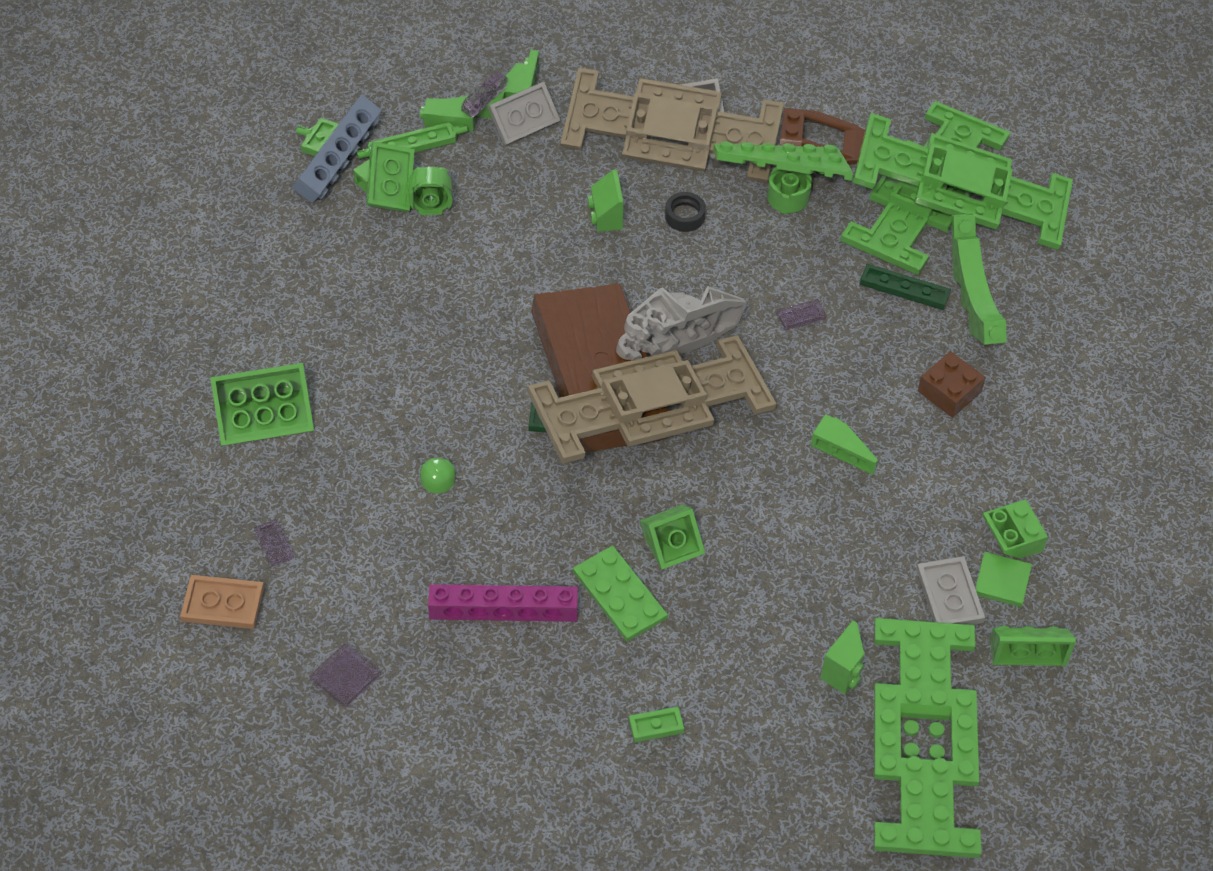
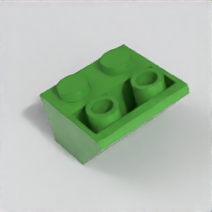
M1026 499L982 514L1004 554L1021 559L1044 551L1048 536Z

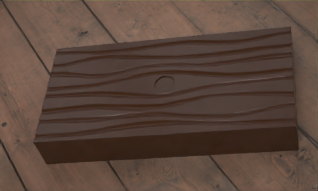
M620 284L534 294L531 313L560 398L598 389L591 376L593 370L632 361L621 358L616 352L620 337L626 333L624 330L626 318L631 313ZM640 350L639 353L642 355V358L647 357L646 352ZM667 407L645 411L642 413L641 418L667 412ZM619 429L579 439L585 452L627 446ZM669 437L662 438V439H658V440H654V441H650V442H646V443H651V442H655V441H660V440L668 439Z

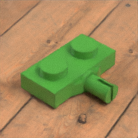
M320 118L317 124L310 129L298 125L296 133L306 136L301 145V151L315 156L338 126V123Z

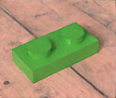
M679 707L629 716L634 743L684 733Z

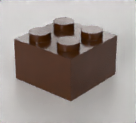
M950 351L921 376L917 392L953 418L982 392L986 377Z

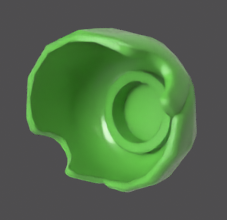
M440 457L430 458L422 465L420 471L421 485L428 492L436 494L447 492L455 484V468L448 459Z

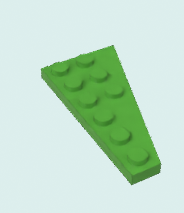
M726 141L713 145V153L717 160L741 164L748 160L760 167H765L766 163L774 164L780 170L806 174L818 171L821 174H825V177H833V174L845 175V180L852 181L853 172L838 147L834 145L816 147L812 144L795 146L786 143L783 146H778L771 143L754 145L749 142L732 144Z

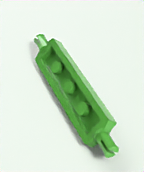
M448 122L368 142V148L356 151L358 160L370 157L372 142L415 149L414 153L456 143V135L468 133L466 124L454 127Z

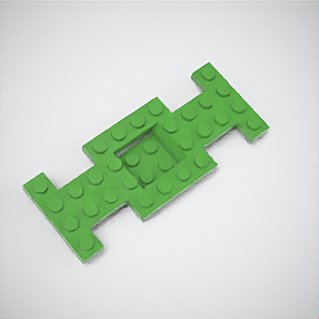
M934 101L925 116V120L941 126L936 133L937 135L976 148L982 143L1001 151L1010 137V132L937 101ZM907 140V141H906V142H909V143H912V144L921 146V145H919V144H917V143H914V142H912V141H910V140ZM927 141V143L925 144V146H921V147L927 148L928 141ZM883 175L870 193L869 199L886 206L871 230L851 221L842 233L840 241L919 276L928 262L929 255L913 249L912 246L926 225L947 233L952 226L951 215L914 203L918 186ZM944 183L941 188L946 189L948 184ZM950 186L948 189L967 197H971L973 192L955 186Z
M873 113L870 114L852 183L873 189L879 173L918 186L914 201L916 204L950 215L974 213L975 223L997 230L1000 224L1001 214L1040 226L1037 243L1056 250L1059 249L1062 242L1073 179L1052 173L1048 188L1012 177V159L934 133H931L927 148L888 136L891 119ZM944 183L982 195L983 200L979 201L942 189L941 187Z
M875 618L874 645L899 646V685L875 683L874 779L898 781V786H900V824L875 822L874 851L980 858L981 830L954 828L953 785L978 787L977 690L951 689L950 650L974 652L975 625ZM901 717L949 721L950 718L951 761L943 759L945 750L941 745L931 746L929 756L933 760L920 759L917 757L919 747L915 743L905 745L903 752L907 758H901ZM908 720L905 722L903 730L905 734L914 736L919 731V725L914 720ZM939 722L931 723L929 734L935 738L941 737L945 730L943 724Z

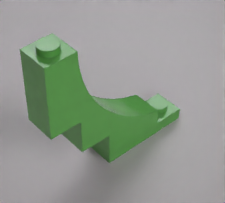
M530 50L529 58H525L524 64L516 63L505 77L482 91L457 98H427L425 107L422 106L420 110V119H423L424 126L432 127L450 122L454 127L466 124L468 131L473 132L477 117L492 119L487 106L534 86L539 66V50Z
M975 214L951 215L954 281L961 285V304L969 312L970 334L984 345L1007 342L1006 320L996 308L989 291L982 262L980 241L976 237Z

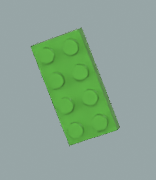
M614 546L573 567L575 576L627 642L668 619V614Z

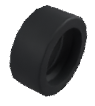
M675 193L666 202L665 220L671 228L677 231H694L701 227L705 221L706 205L703 199L694 193ZM686 205L695 208L698 214L690 218H682L675 215L673 209Z

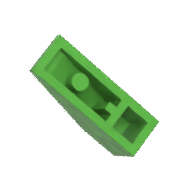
M825 414L813 432L811 446L874 475L878 459L846 423Z

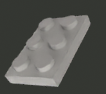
M544 82L487 106L504 145L560 121Z
M964 556L917 564L916 570L934 622L966 625L984 623L985 615Z

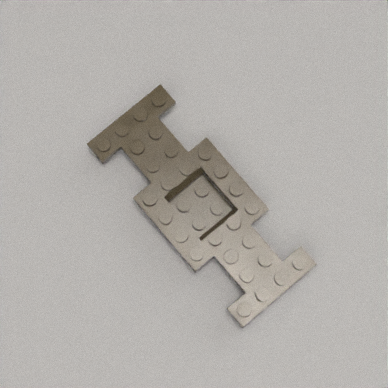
M578 68L560 143L561 147L582 150L586 131L626 138L622 152L623 158L705 172L709 153H713L714 144L726 141L732 144L749 142L754 145H762L763 143L776 145L784 103L763 99L760 117H748L719 112L722 92L640 78L637 92L633 97L596 90L599 71ZM649 135L654 137L688 142V146L647 139V137ZM750 161L747 180L768 183L772 164L766 163L765 167H760Z
M738 335L717 341L716 347L723 357L721 359L691 366L688 360L682 361L677 350L593 370L591 376L598 389L558 398L550 381L529 385L527 393L562 464L585 457V450L579 440L581 438L619 429L627 447L713 426L714 418L708 406L745 397L752 412L756 415L775 410L777 405ZM680 403L682 407L641 418L642 413L645 411Z

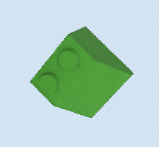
M617 169L612 170L592 185L591 196H587L588 208L593 209V212H590L591 224L596 225L597 232L623 229V197Z
M682 504L640 520L645 540L661 570L705 554L692 508Z
M852 621L825 654L820 678L845 695L850 688L855 690L862 679L860 674L865 666L862 664L864 650L857 622Z

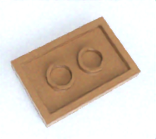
M191 575L180 615L181 622L255 629L264 591V583Z

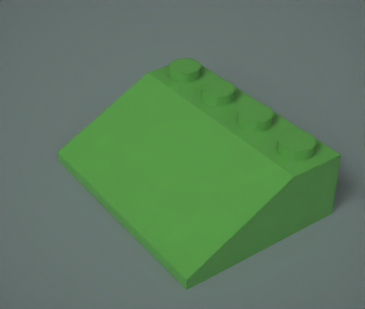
M303 363L210 377L221 446L314 431Z

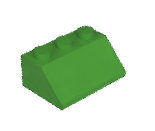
M1008 626L993 628L990 636L992 665L1067 666L1076 640L1068 629H1060L1058 627L1034 628L1027 626L1023 628H1010Z

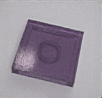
M344 643L309 677L310 680L338 703L347 708L381 676V671Z

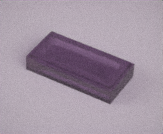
M818 299L777 310L776 313L784 330L822 321L827 316Z
M276 519L254 527L256 536L271 567L294 559V555Z

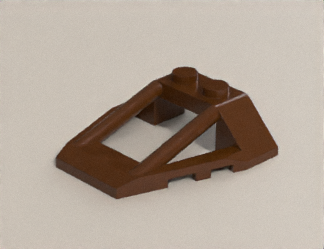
M784 107L780 146L786 143L795 146H804L805 144H812L816 147L825 146L802 138L805 118L843 131V151L840 152L848 165L857 164L865 134L863 128L819 111Z

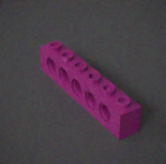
M429 584V620L577 622L578 587Z

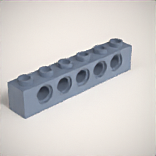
M361 94L291 188L310 202H314L317 197L322 199L329 190L326 188L327 184L332 185L339 175L336 173L338 169L342 171L349 163V160L346 158L349 155L353 156L359 149L357 143L359 141L363 143L370 134L367 131L368 128L373 129L380 120L377 116L381 109Z

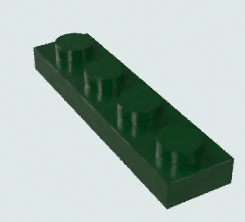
M866 264L859 285L941 310L945 309L951 292L950 288L871 264Z

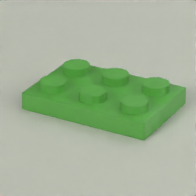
M372 142L366 206L400 212L410 211L409 179L413 174L415 149Z

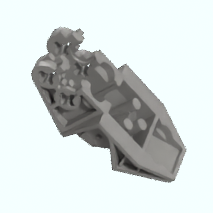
M707 286L704 294H701L698 299L684 292L668 293L662 287L627 316L624 324L626 333L620 337L616 352L621 358L633 361L642 358V355L639 353L640 350L653 356L677 350L680 355L714 341L737 326L747 302L741 297Z

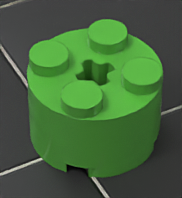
M417 167L414 169L409 179V204L412 209L414 207L421 215H441L445 209L451 207L452 180L445 168Z
M775 167L768 181L767 200L769 204L782 214L803 210L809 204L812 184L811 175L780 170Z

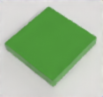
M984 552L975 587L977 595L1022 607L1032 564Z

